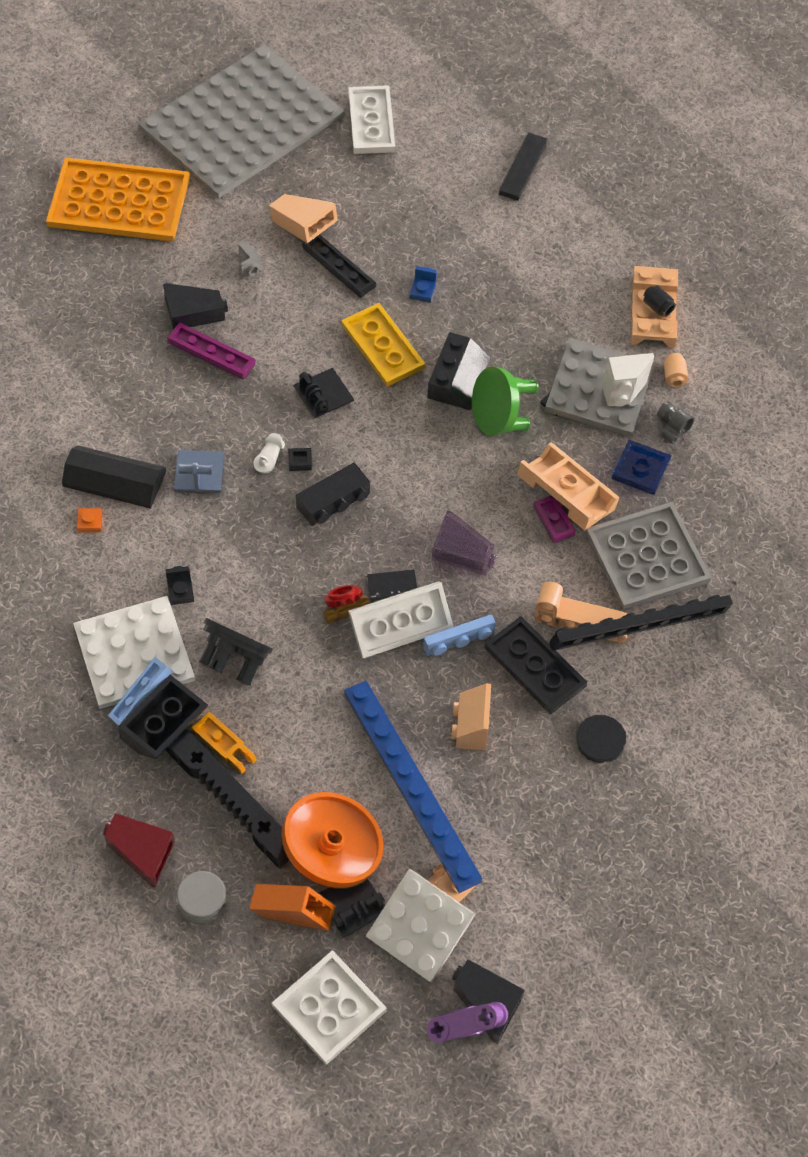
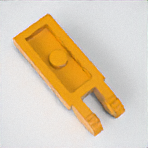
M211 712L205 714L191 727L192 733L223 761L228 762L239 774H243L246 769L234 757L238 752L251 764L257 761L254 753L244 745V742Z

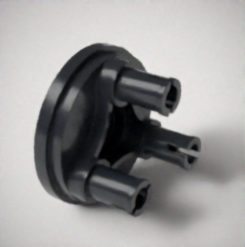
M205 618L203 630L210 634L206 640L208 644L199 662L222 674L230 654H234V652L239 653L246 660L236 680L251 686L258 667L262 666L268 654L272 653L273 648Z

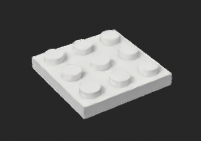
M409 869L366 937L429 982H432L476 914Z
M333 950L272 1002V1007L325 1065L331 1062L387 1011L386 1006Z

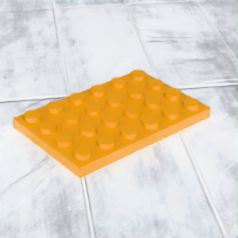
M65 158L47 216V227L174 242L190 173L187 171Z

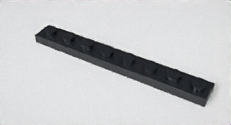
M714 595L704 601L694 599L685 605L671 604L661 610L652 608L646 610L643 614L635 615V613H629L615 620L613 618H606L596 624L587 622L573 629L563 627L555 632L549 644L551 650L555 651L725 613L733 602L730 595L722 597Z

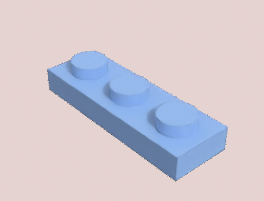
M491 614L424 637L423 649L427 656L432 654L438 656L445 653L449 648L455 646L457 648L464 647L470 641L478 638L479 640H485L494 633L496 622Z
M154 657L108 716L119 726L172 673V670L158 658Z

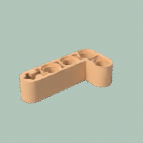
M548 581L544 582L541 586L534 619L538 623L546 622L549 626L573 629L587 622L596 624L606 618L619 619L627 613L562 597V586ZM628 635L606 640L623 643L627 640Z

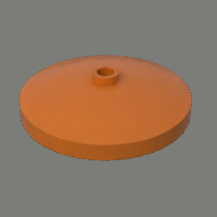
M318 792L304 796L291 807L283 822L282 843L289 860L300 873L320 885L332 888L356 886L366 881L381 862L384 842L378 823L365 807L347 796L332 792Z

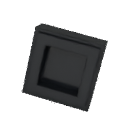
M288 448L289 471L312 470L311 448Z

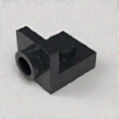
M175 566L171 569H166L170 605L194 602L190 567Z

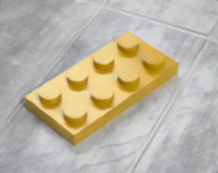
M380 303L341 320L343 329L386 387L425 369V362Z

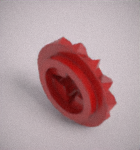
M344 585L331 590L324 600L328 607L339 608L340 606L353 604L354 601H358L363 592L361 587Z

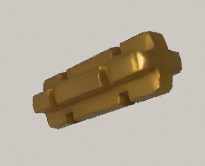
M362 596L358 601H354L353 604L324 610V618L327 623H333L337 621V618L341 620L349 617V610L368 605L370 602L366 596Z

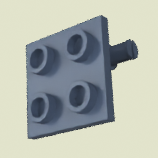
M178 450L174 491L221 493L224 452Z

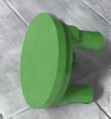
M491 366L485 368L478 375L472 392V411L479 429L484 434L490 436L511 433L512 431H528L530 419L526 416L517 417L520 402L519 395L521 393L536 394L539 389V384L536 383L537 380L513 377L510 372L501 367Z

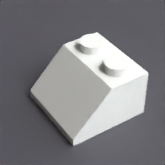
M653 353L608 358L602 381L608 407H621L633 401L647 383L654 359Z

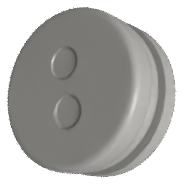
M197 871L186 876L181 881L177 890V901L182 915L187 920L197 924L210 923L219 918L227 904L226 889L222 880L217 875L208 871Z

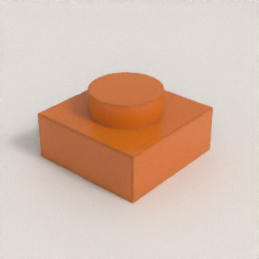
M78 508V533L102 532V508Z

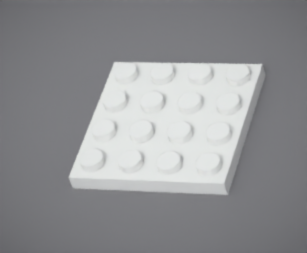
M168 596L73 623L99 709L118 704L154 657L172 670L171 675L180 683L185 684L195 681V676Z

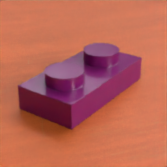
M551 495L534 502L533 508L553 543L575 536L576 530L557 499Z

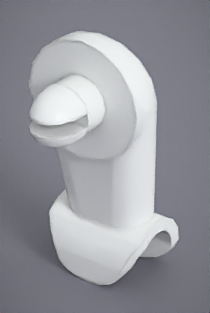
M271 433L265 439L266 445L254 459V468L261 474L270 473L274 469L280 449L283 450L285 446L282 437L277 433Z

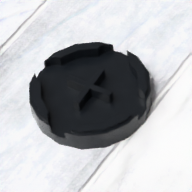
M594 715L586 718L580 724L576 734V742L580 753L588 760L596 763L611 762L623 753L626 745V732L616 719L606 715Z

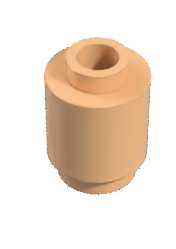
M679 353L667 355L663 363L666 384L675 388L681 387L688 381L686 360Z

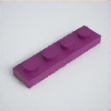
M180 322L167 337L169 344L243 380L255 366L254 358Z

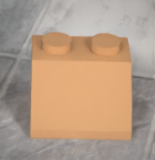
M486 683L461 692L459 702H454L453 717H458L457 725L452 724L451 739L456 740V748L486 751L491 684Z

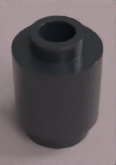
M659 285L648 287L643 294V302L659 316H669L676 307L674 299Z

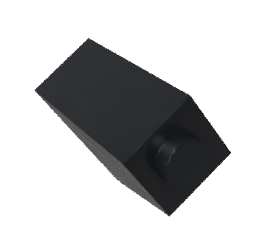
M170 283L163 284L164 297L173 330L179 322L188 327L225 321V312H228L226 299L221 298L219 290Z
M467 959L463 967L460 965L457 967L452 977V980L455 981L454 991L466 1007L500 1002L507 1008V1022L500 1027L486 1030L490 1038L498 1044L520 1005L525 990Z

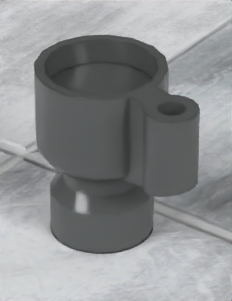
M668 401L657 412L659 418L668 421L662 436L671 443L676 442L679 436H683L689 431L695 421V418L685 410H675V406Z

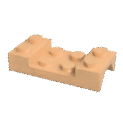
M634 266L630 345H637L647 339L663 341L669 348H675L677 340L676 307L669 316H659L643 302V294L648 287L659 285L674 299L676 304L678 269Z
M552 442L547 445L539 458L529 464L524 460L520 462L517 475L532 488L540 485L570 511L567 517L584 531L613 512L617 506L619 496Z

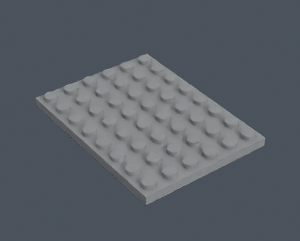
M262 45L139 122L138 125L139 129L219 199L344 117L345 111L266 45Z

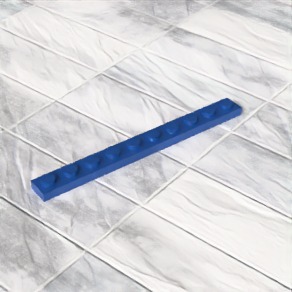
M363 681L345 689L344 694L458 893L482 883V876L368 682Z

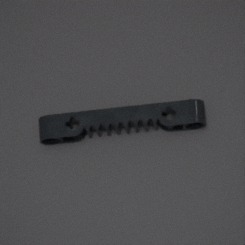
M185 729L166 749L167 753L189 776L200 779L201 784L206 783L207 790H213V797H219L220 804H226L227 811H233V817L240 819V825H246L247 832L253 833L255 845L276 867H283L290 860L282 843V827L211 753Z

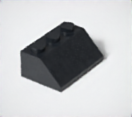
M449 332L428 382L427 398L471 410L475 381L478 375L488 367L491 357L471 338Z
M170 674L118 726L120 739L138 754L157 759L208 707V704Z

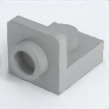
M244 240L238 244V258L241 262L240 272L243 279L248 276H254L261 270L260 255Z

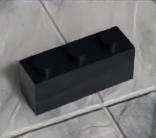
M353 462L296 494V507L311 526L317 523L322 524L334 513L345 511L355 501L360 502L366 499L370 494V481L356 463Z

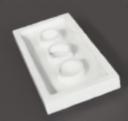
M389 86L348 87L354 154L395 152Z
M440 581L348 611L362 658L454 627L442 582Z

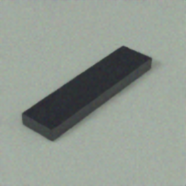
M528 132L499 189V195L519 201L547 145L548 138Z
M320 234L310 242L302 244V248L358 297H363L376 287V282Z

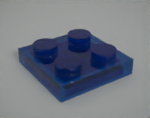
M628 440L611 479L655 495L672 455Z

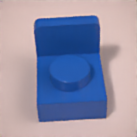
M416 266L415 278L409 299L431 303L437 283V270Z

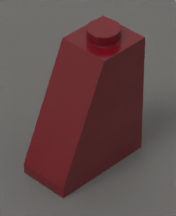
M115 813L112 821H108L104 828L103 835L106 838L107 845L150 886L156 887L175 843L173 832Z

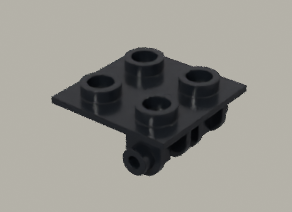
M330 368L315 376L303 372L299 375V383L293 385L314 419L354 401V398L334 368Z
M414 569L367 574L371 603L417 588Z
M369 879L353 887H328L318 893L335 905L332 921L343 938L376 920L385 907L383 895L380 892H376Z

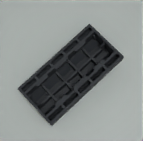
M78 445L71 448L65 462L62 486L151 509L165 476L166 467Z

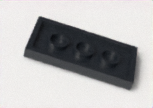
M522 616L485 643L484 648L550 715L587 686V681L556 650L552 651L550 644Z

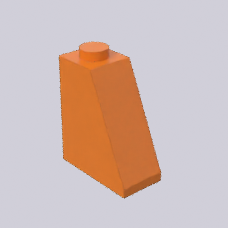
M256 884L249 909L262 918L329 931L335 905L308 886Z

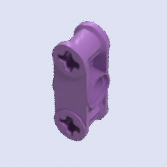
M500 1002L462 1008L452 1011L450 1014L431 1019L427 1024V1034L434 1042H444L483 1033L482 1031L504 1025L508 1019V1011Z

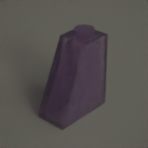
M447 510L433 546L432 560L486 576L488 569H493L496 563L497 555H494V544L452 511Z

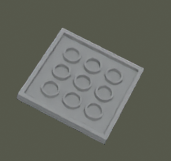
M569 338L544 411L632 437L655 363H652L646 385L630 404L621 407H608L602 387L608 358L629 355Z
M673 502L586 529L585 533L623 610L701 586L711 581L712 577Z

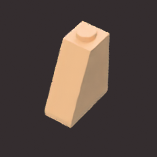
M284 194L269 205L272 221L306 243L338 221L336 206L332 202Z

